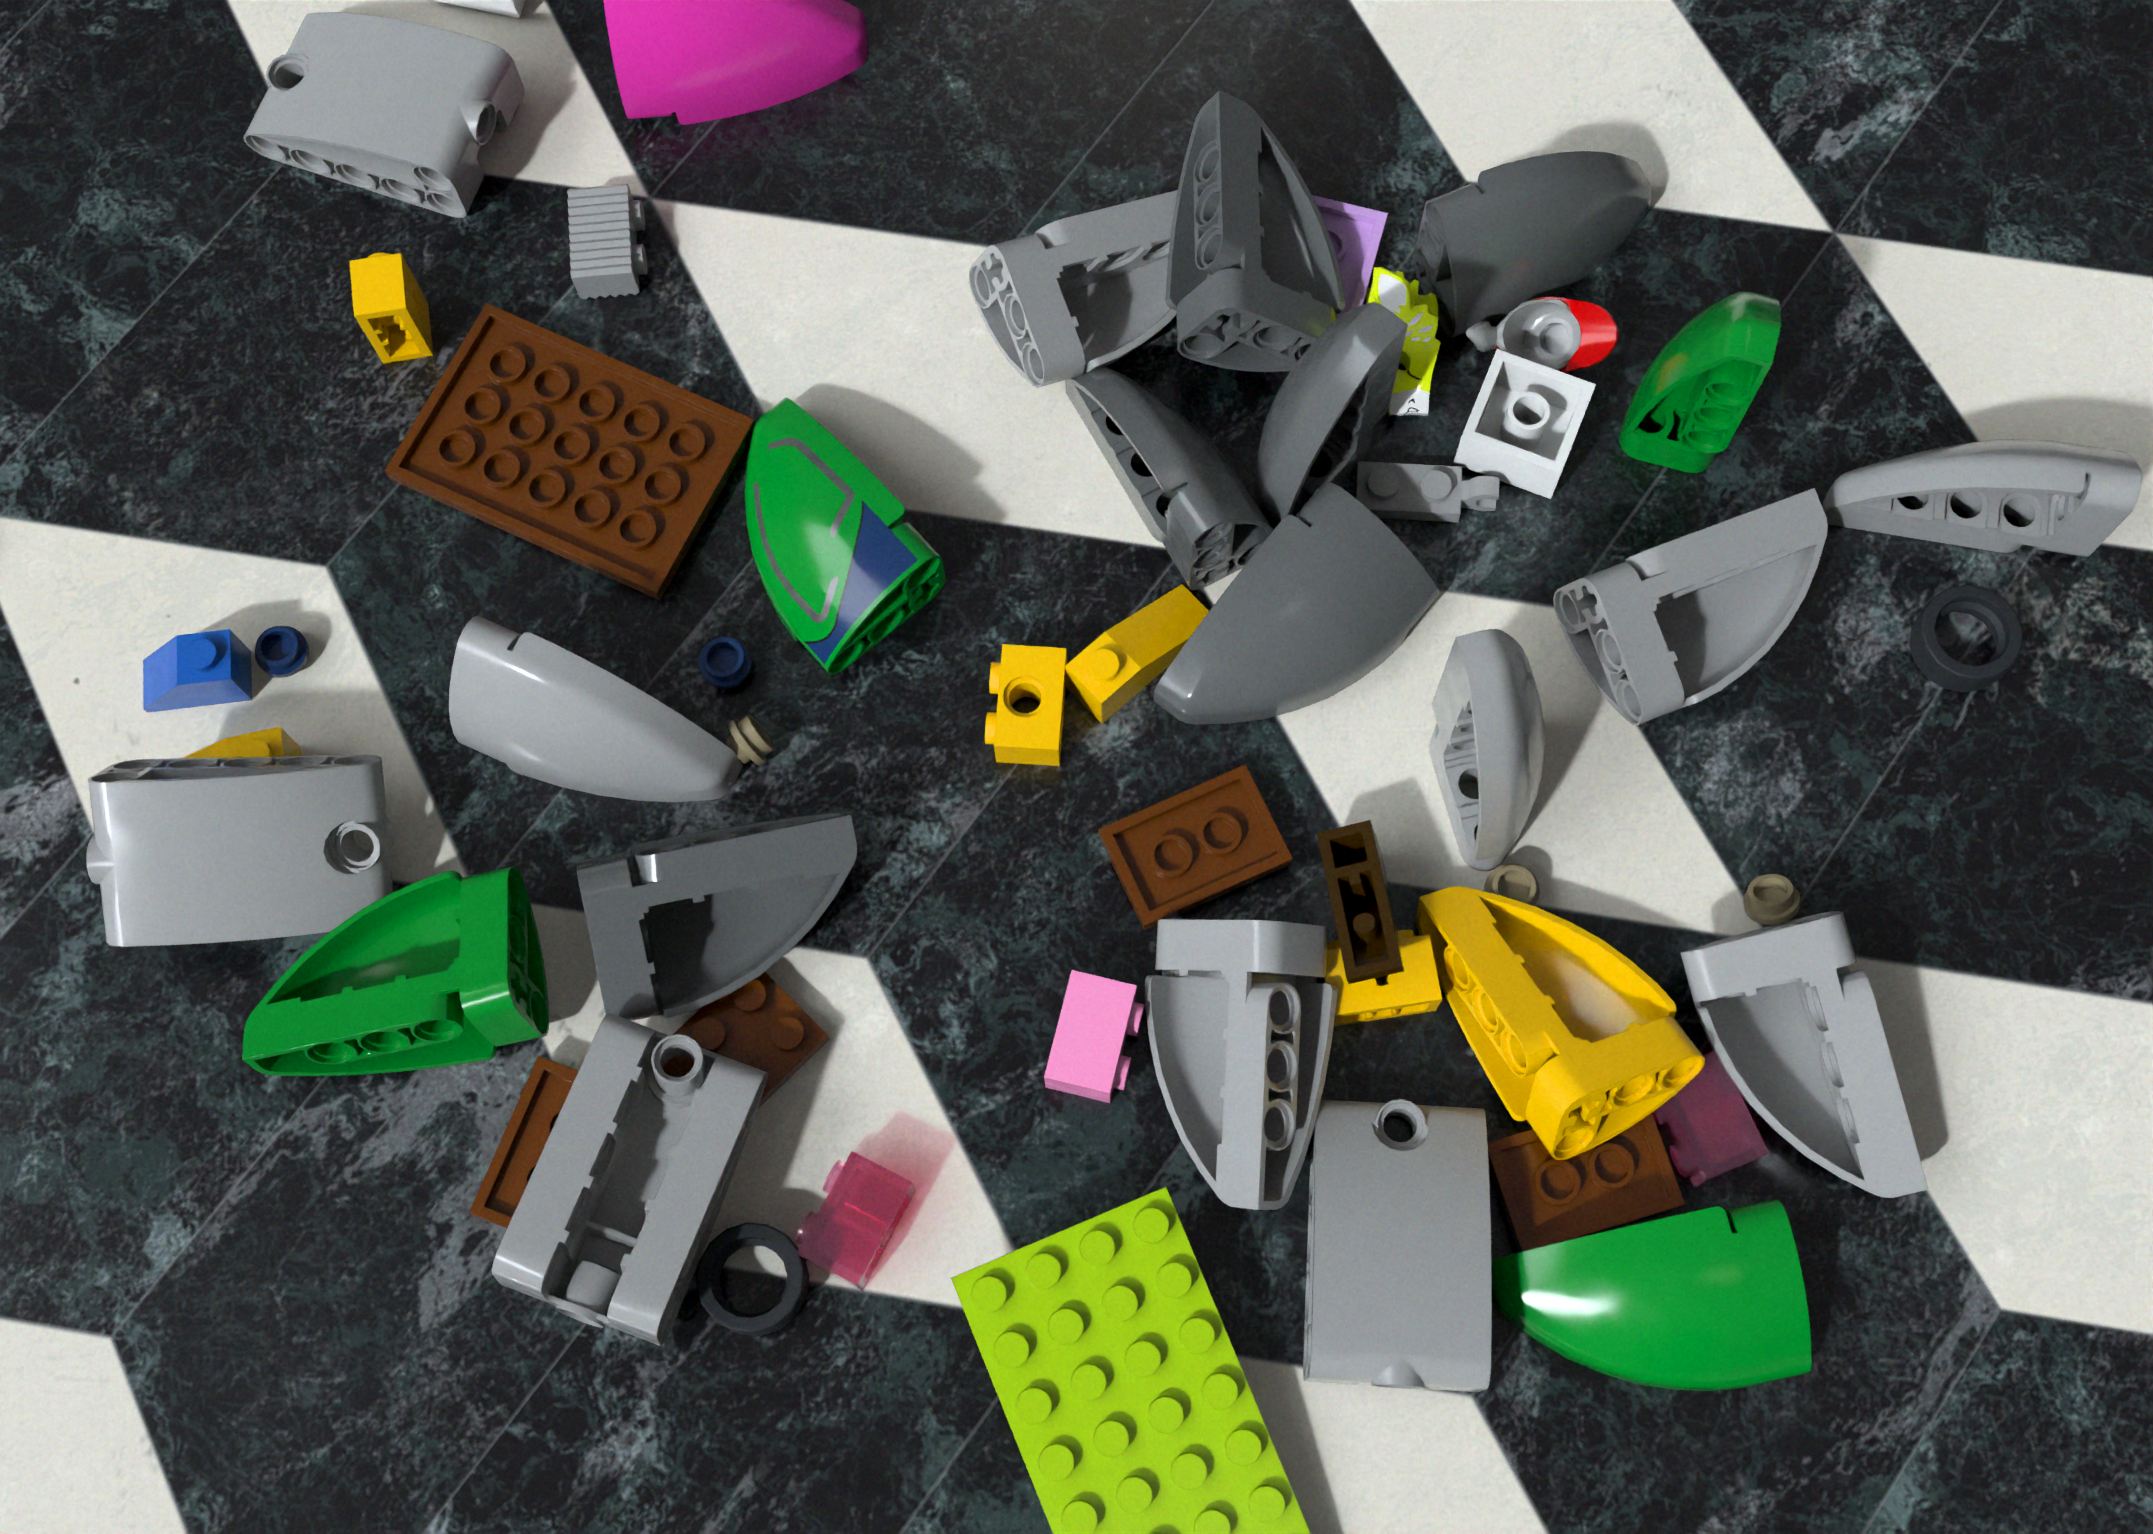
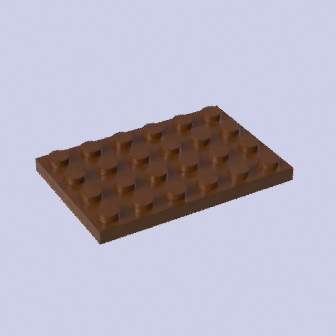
M486 303L386 467L385 472L390 480L655 599L661 600L750 442L756 424L755 420Z

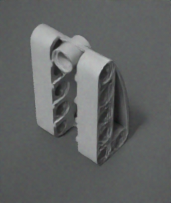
M342 12L307 13L286 55L277 57L268 66L266 77L270 86L243 138L250 148L269 159L455 218H464L484 180L483 171L477 160L478 151L481 145H485L489 141L493 131L505 132L508 129L525 94V89L512 57L504 49L488 41L437 27L389 17Z
M322 755L136 759L115 763L88 779L94 835L91 837L87 847L86 864L91 881L94 884H100L106 943L109 945L127 947L202 944L325 933L332 931L361 909L393 893L389 850L395 842L396 833L393 823L386 816L382 757ZM354 830L363 831L370 836L374 845L372 851L361 848L355 842Z
M606 1014L597 1029L497 1250L492 1266V1274L499 1284L556 1306L555 1309L583 1323L603 1328L605 1324L663 1346L676 1320L724 1201L763 1095L768 1073L700 1048L698 1043L689 1036L680 1034L669 1036L614 1014ZM686 1056L694 1061L693 1068L685 1076L672 1077L664 1072L665 1065L673 1057Z
M1321 1099L1310 1146L1303 1354L1304 1381L1353 1385L1371 1383L1372 1386L1386 1388L1423 1389L1425 1387L1426 1389L1467 1392H1481L1488 1389L1491 1375L1492 1271L1490 1183L1485 1110L1481 1108L1415 1105L1411 1101L1403 1099L1391 1100L1388 1103ZM1390 1116H1399L1407 1120L1412 1129L1411 1139L1407 1142L1391 1140L1384 1132V1119Z

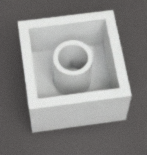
M1497 349L1461 436L1454 464L1486 476L1498 477L1502 482L1551 499L1596 384Z

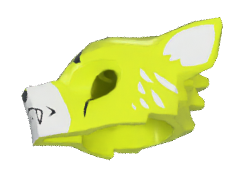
M1383 267L1373 268L1371 288H1368L1366 294V304L1372 302L1381 304L1408 324L1399 364L1403 365L1406 370L1399 368L1397 370L1389 405V417L1404 415L1428 416L1431 379L1441 344L1435 338L1439 319V306L1436 295L1433 293L1419 295V281L1414 279L1409 283L1404 278L1403 272L1396 271L1394 273Z

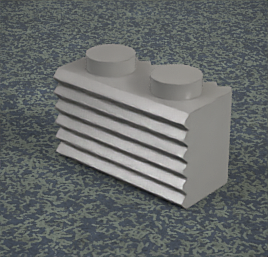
M628 184L568 189L570 273L579 297L586 300L589 297L596 299L599 296L606 298L609 295L616 297L619 294L624 296L629 293L638 294L639 275H646L648 271L645 247L643 244H637V231L645 230V214L642 201L633 200Z

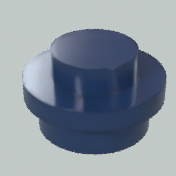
M290 626L268 628L258 637L256 642V662L265 673L273 677L284 678L296 674L304 667L309 657V644L300 631Z
M719 637L705 645L700 653L698 665L701 675L707 683L716 688L729 689L740 685L749 676L752 668V658L748 648L740 640L732 637Z

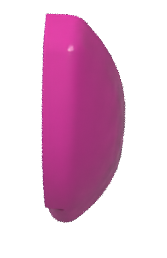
M603 0L616 79L628 119L673 116L675 112L680 124L689 125L766 109L830 85L862 67L868 58V33L865 15L857 7L844 0Z

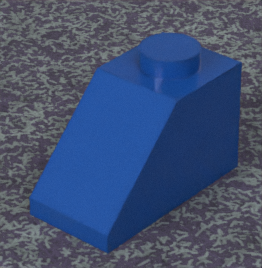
M230 629L176 635L143 660V709L147 713L252 700L251 651Z

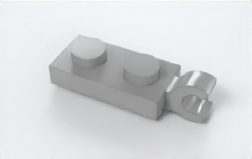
M1358 461L1355 498L1378 518L1459 522L1461 508L1478 511L1496 510V500L1499 499L1500 478L1479 476L1462 481V466Z

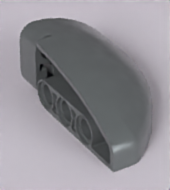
M1218 91L1204 104L1195 119L1183 163L1172 222L1165 301L1169 308L1177 311V350L1188 359L1225 369L1253 372L1291 371L1307 349L1337 320V315L1345 308L1344 287L1336 254L1326 224L1308 187L1278 139L1251 106L1233 96Z
M1596 151L1552 153L1484 170L1478 176V184L1483 194L1473 184H1469L1426 201L1413 256L1416 277L1425 295L1430 293L1436 295L1439 306L1438 321L1449 338L1465 334L1468 328L1480 321H1489L1490 323L1495 321L1496 325H1499L1508 313L1523 302L1541 297L1559 296L1595 270L1614 253L1645 217L1652 197L1649 181L1638 162L1621 155Z
M1107 366L1090 372H1083L1080 376L1065 380L1066 394L1150 534L1157 541L1164 544L1190 590L1207 587L1242 569L1272 533L1273 528L1241 476L1208 436L1161 398L1127 376ZM1118 426L1124 435L1114 434L1110 429ZM1147 466L1153 476H1140L1134 471L1138 467ZM1165 508H1168V510L1165 511V518L1159 512Z
M1324 482L1295 516L1287 515L1281 520L1234 578L1159 680L1154 690L1153 701L1179 721L1198 725L1262 720L1296 711L1328 699L1359 681L1389 658L1402 645L1409 630L1439 596V590L1412 552L1375 514L1340 486L1331 482Z
M836 811L638 843L632 848L636 870L630 872L626 852L577 861L578 882L605 1013H611L630 1021L664 1014L665 1018L674 1017L720 999L763 974L787 954L816 924L837 895L851 871L858 849L851 814L848 811Z

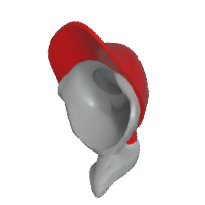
M1541 297L1521 303L1517 308L1508 313L1497 326H1491L1489 321H1480L1467 329L1466 335L1474 343L1476 349L1481 352L1500 349L1560 372L1569 373L1590 367L1607 358L1618 342L1619 329L1612 315L1599 305L1587 301L1560 297Z

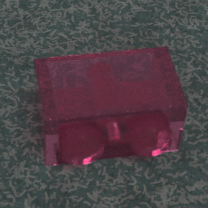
M1714 1051L1703 1055L1705 1065L1694 1079L1671 1099L1652 1112L1655 1122L1658 1125H1665L1674 1145L1670 1146V1153L1677 1170L1684 1178L1689 1176L1695 1188L1756 1163L1769 1154L1738 1088L1726 1073Z
M851 1151L845 1163L838 1160L829 1172L823 1186V1191L829 1194L819 1213L810 1211L802 1222L795 1239L796 1242L801 1244L796 1254L811 1265L863 1291L914 1196L916 1188L911 1181Z

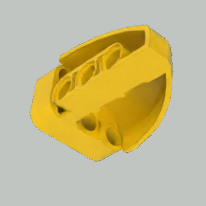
M1454 886L1419 897L1416 913L1418 931L1420 936L1430 934L1438 979L1458 1023L1511 1117L1516 1121L1527 1120L1555 1160L1574 1157L1632 1127L1676 1095L1698 1075L1705 1065L1703 1055L1674 1019L1676 1014L1674 1001L1658 983L1635 963L1599 937L1536 906L1477 889Z

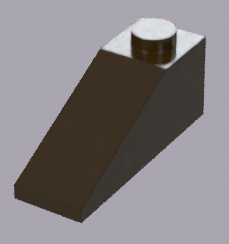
M1371 820L1318 832L1317 838L1348 984L1403 972L1404 966L1391 893L1382 852Z

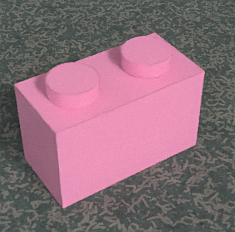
M1071 970L1044 1075L1046 1088L1107 1103L1111 1102L1114 1088L1124 1090L1132 1059L1122 1055L1127 1035L1138 1036L1145 1004L1135 1002L1137 985Z

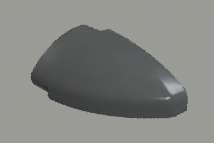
M1372 302L1355 307L1335 320L1297 361L1282 383L1271 405L1263 426L1257 455L1254 499L1273 530L1285 516H1295L1324 482H1331L1341 486L1357 469L1358 461L1364 462L1368 456L1373 427L1389 409L1408 327L1407 323L1381 304ZM1312 466L1319 467L1326 473L1321 477H1311L1308 475Z

